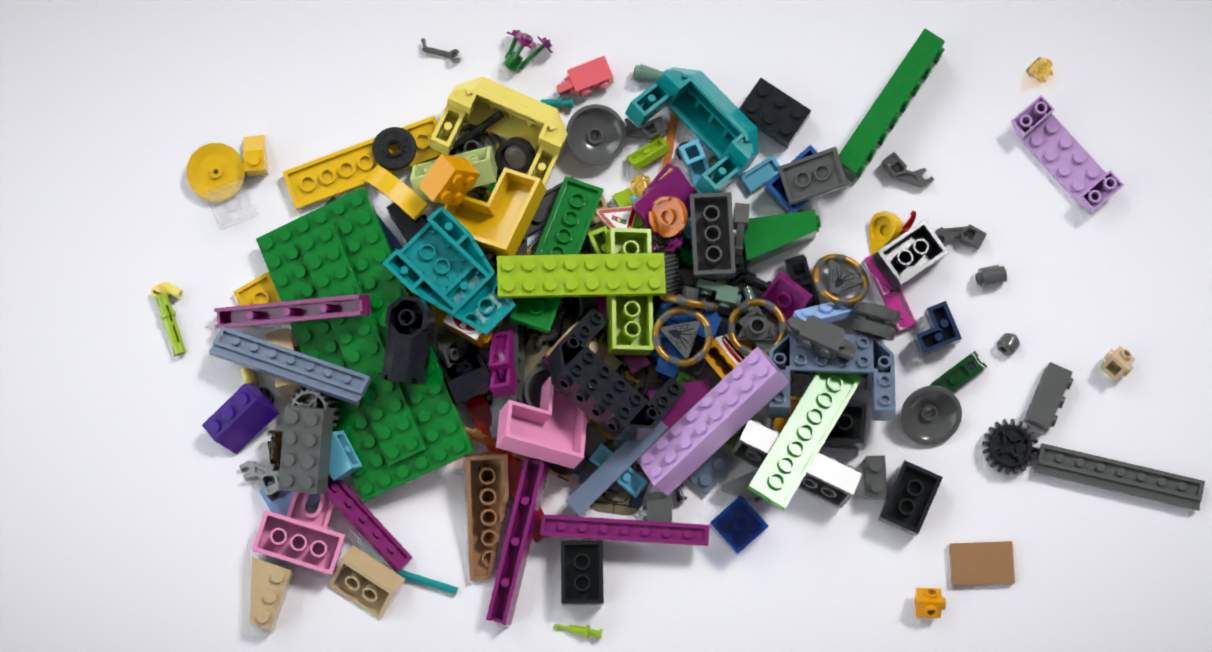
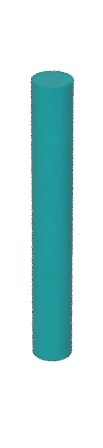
M405 570L397 572L398 575L408 581L456 595L459 587Z

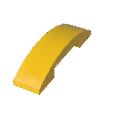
M378 165L364 179L367 184L385 195L414 220L429 206L412 189Z

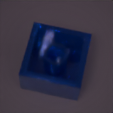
M741 495L709 523L710 527L736 556L769 527Z

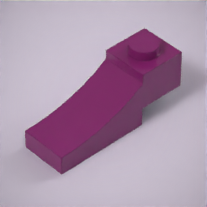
M512 330L492 333L488 367L492 371L490 390L496 398L516 395L517 377L514 365V333Z

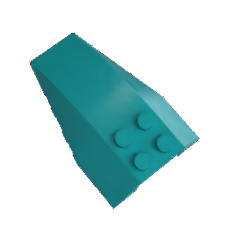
M442 205L427 218V224L400 251L396 249L382 263L413 294L486 336L516 307L512 298L498 299L496 272L486 259L472 234Z

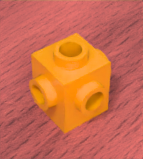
M916 588L914 599L915 617L941 618L942 610L946 609V598L942 597L941 589Z

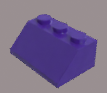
M254 382L243 384L202 424V427L214 441L231 452L238 454L280 413Z

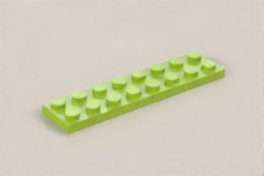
M664 253L497 256L498 299L666 295Z

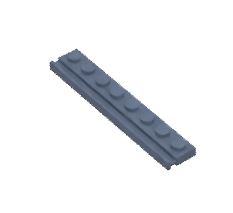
M223 326L219 330L212 348L209 349V353L212 356L358 406L371 382V377Z

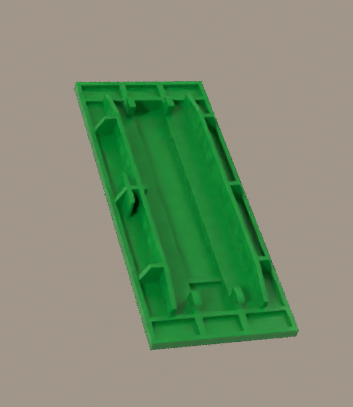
M361 187L256 238L281 302L355 294L370 295V316L290 323L303 354L371 377V382L363 398H361L359 406L334 397V400L340 401L336 405L337 408L342 410L337 412L340 419L335 420L338 426L333 428V431L344 430L363 466L351 474L362 502L374 499L475 452L432 346L426 385L381 379L388 327L385 324L387 306L394 303L401 295H411L408 288L382 264L393 251L366 187Z

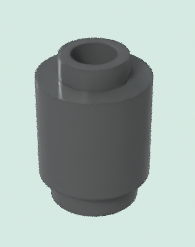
M993 265L978 269V273H975V280L977 285H980L982 288L1002 285L1003 282H1007V272L1004 266Z

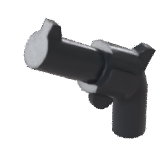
M746 267L742 273L729 280L733 287L743 281L744 286H751L753 284L763 290H766L771 281L765 282L757 278L756 274L749 272Z

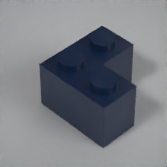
M946 301L928 307L925 310L924 314L931 329L918 333L913 338L920 357L937 352L961 341L962 337Z

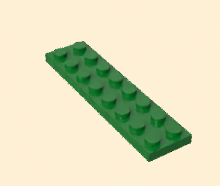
M565 176L535 255L580 254L604 189ZM563 297L517 298L516 307L512 311L510 321L549 334Z

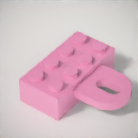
M295 492L287 516L267 510L264 511L252 551L333 576L347 537L344 534L327 529L334 505L324 494H320L321 500L317 511L309 514L306 511V505L310 494Z

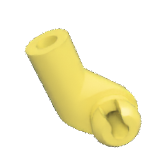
M163 282L151 288V295L158 297L168 294L179 299L183 294V290L169 282Z
M247 367L242 368L240 371L245 378L243 384L254 382L257 386V379L252 370Z

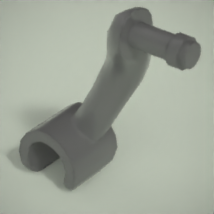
M421 39L423 46L421 50L423 52L450 58L451 62L455 64L461 61V58H452L454 54L459 53V50L453 49L448 52L427 47L426 39Z

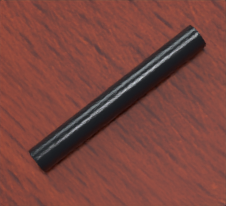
M499 110L458 138L452 148L454 151L467 141L473 139L505 117V115Z

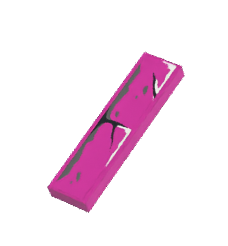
M873 255L864 258L884 305L901 313L898 324L894 325L897 333L916 326L917 323L901 288L896 291L893 290L871 260Z

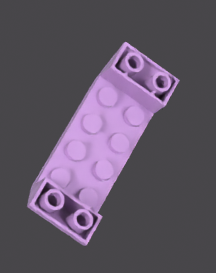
M1040 95L1013 118L1011 123L1020 141L1077 203L1094 212L1121 189L1124 184L1111 170L1106 173L1057 120L1053 115L1055 109Z

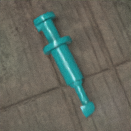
M558 96V99L540 100V102L557 107L558 110H561V106L574 108V98H571V100H561V96Z

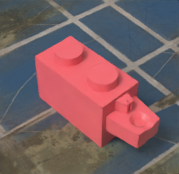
M601 56L568 69V77L564 79L565 82L556 87L560 96L570 93L571 96L586 97L592 94L593 90L599 88L604 90L610 87L611 83H614V78L605 56Z

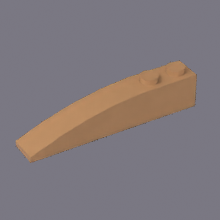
M474 452L464 457L470 581L491 579L509 498L508 454Z

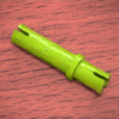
M168 294L160 295L155 299L161 313L160 319L164 322L174 356L185 354L187 350L185 349L175 318L176 312L172 309Z

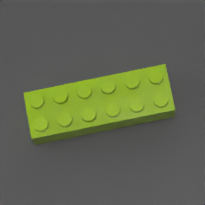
M610 227L606 233V254L652 253L651 229ZM607 296V319L609 320L607 323L608 355L649 356L654 350L652 341L653 296Z

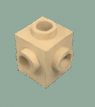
M1119 346L1115 351L1111 348L1103 357L1106 361L1100 369L1116 382L1121 375L1126 377L1133 369L1131 364L1135 361V358L1122 346Z

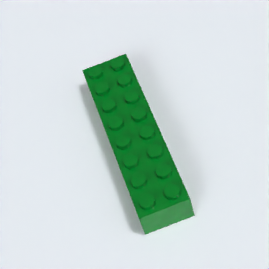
M924 28L839 153L846 177L851 182L856 177L860 179L867 166L866 162H871L879 148L877 145H883L890 132L888 129L893 130L901 116L900 112L904 113L912 100L911 96L915 97L923 83L921 80H927L934 67L933 63L937 65L943 56L945 40Z

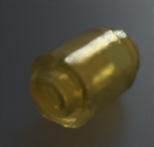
M638 174L633 177V181L630 184L637 198L643 195V191L649 186L651 180L649 176L644 174Z

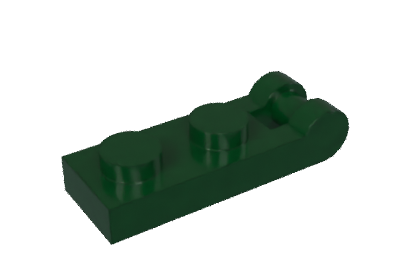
M973 351L933 381L930 386H941L954 393L985 370L987 365L984 362L982 363L978 358L979 355L976 351ZM971 362L975 369L971 370L967 364Z

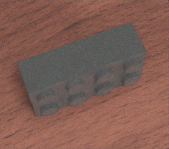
M731 192L690 194L693 280L734 279L736 267Z
M297 405L285 406L278 490L309 494L327 493L334 409Z

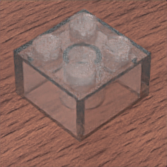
M244 177L204 193L220 231L259 216Z

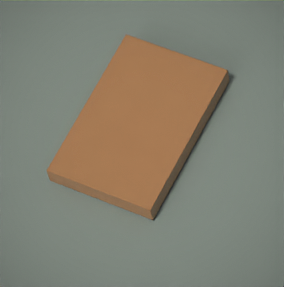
M1012 541L949 544L951 586L1015 583Z

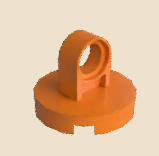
M674 196L660 197L655 200L652 210L649 211V223L652 229L662 235V237H674L681 234L686 228L688 221V212L684 203Z

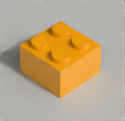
M440 154L418 187L432 202L458 206L464 200L470 188L475 185L480 173L466 158Z

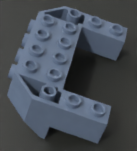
M866 333L846 334L845 339L858 346L857 352L852 360L839 356L834 360L832 358H825L814 350L803 348L797 343L798 338L788 334L769 350V357L790 383L768 402V418H789L790 388L792 387L794 374H816L820 372L854 373L865 376L866 390L872 391V421H893L896 412L894 353L874 335H867Z

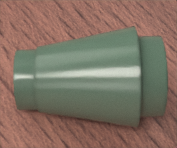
M644 64L635 65L633 81H637L638 84L655 83L659 80L663 71Z

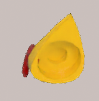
M913 210L910 213L911 217L903 227L901 219L896 214L888 211L875 213L871 218L869 226L871 255L895 240L898 235L907 232L916 219V211Z

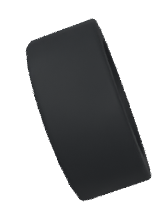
M512 137L499 145L495 153V161L501 172L505 167L526 174L533 163L536 153L529 141L521 137ZM518 146L524 151L526 163L522 168L515 169L507 163L505 151L508 147Z
M563 297L562 299L567 315L575 321L581 320L593 307L596 308L595 297Z

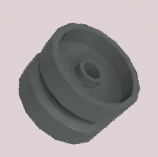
M858 301L855 313L866 319L854 318L850 330L857 333L874 335L878 339L893 341L896 330L885 325V323L898 324L901 313L883 305Z

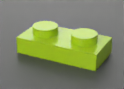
M660 136L626 158L629 164L638 171L647 167L654 160L663 157L671 149L668 143Z

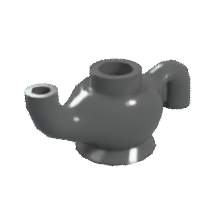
M564 308L558 310V315L549 334L539 331V338L534 342L535 351H541L543 341L555 343L560 339L562 321L566 314Z

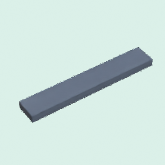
M660 420L642 441L626 440L565 502L581 516L668 430V427Z

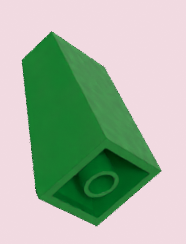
M815 210L749 218L748 230H744L743 237L745 267H751L815 239L816 233L821 228L820 217L816 216Z

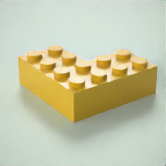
M504 167L488 202L465 196L458 206L445 204L444 208L472 234L482 251L497 256H511L516 254L547 189L541 178Z

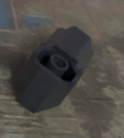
M401 295L394 303L387 306L385 324L388 327L381 379L426 385L435 322V312L426 300Z

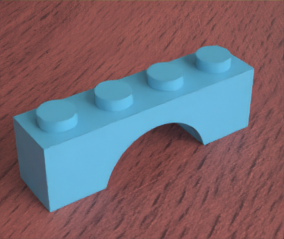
M696 139L679 146V154L695 190L699 194L701 192L695 185L701 175L709 169V165L700 142Z

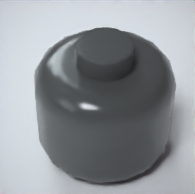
M1004 333L997 341L998 350L1007 356L1013 355L1020 346L1018 337L1013 333Z

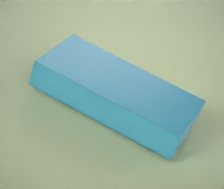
M771 155L740 175L739 179L749 194H752L779 173L777 167L780 165L775 157Z

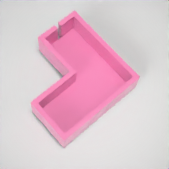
M550 376L541 388L540 408L508 400L499 411L496 448L574 469L584 458L587 415L563 393H560L561 391L551 383Z

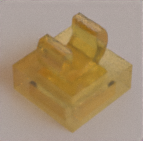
M1038 57L1025 71L1029 77L1037 78L1039 82L1045 83L1046 80L1043 75L1045 73L1053 75V71L1050 69L1053 63L1050 59Z

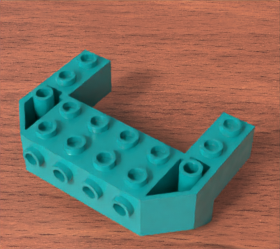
M677 67L665 70L657 82L630 102L625 112L639 128L667 106L719 159L717 163L701 175L695 186L701 193H719L748 169L758 155V128L701 70Z

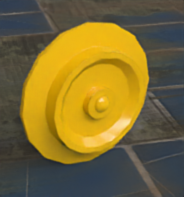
M209 143L199 147L191 155L187 164V179L190 187L198 196L209 201H222L232 197L240 190L245 179V166L242 157L234 148L223 143Z

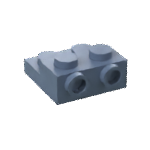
M718 449L687 479L707 495L734 463Z

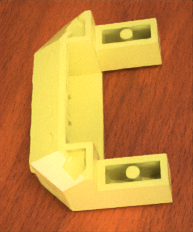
M483 76L455 85L448 96L447 105L430 139V148L449 155L464 122L477 126L501 110L505 117L487 128L486 131L504 139L521 137L529 141L537 154L527 174L541 178L546 187L568 136L558 110Z

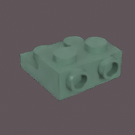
M698 279L697 289H700L698 299H705L708 302L714 301V303L718 304L717 313L728 315L735 307H739L742 295L738 294V287Z

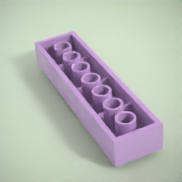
M756 347L637 459V462L652 484L669 496L790 382L774 361L759 347Z

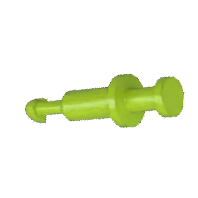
M555 624L553 626V629L556 631L564 629L569 631V633L585 635L586 639L589 638V635L596 636L598 639H602L603 629H590L591 626L588 624L586 627L571 624L568 626Z

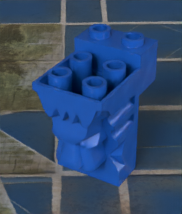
M667 301L666 304L661 302L654 319V324L665 311L678 306ZM703 310L702 314L707 318L712 327L714 340L720 328L722 318L715 311L706 312ZM678 314L672 316L662 327L697 321V319L685 314ZM700 323L694 341L704 345L705 335L703 326ZM660 330L661 344L665 352L673 357L684 359ZM654 349L649 355L657 361L654 377L665 382L670 377L676 379L680 367L665 362Z

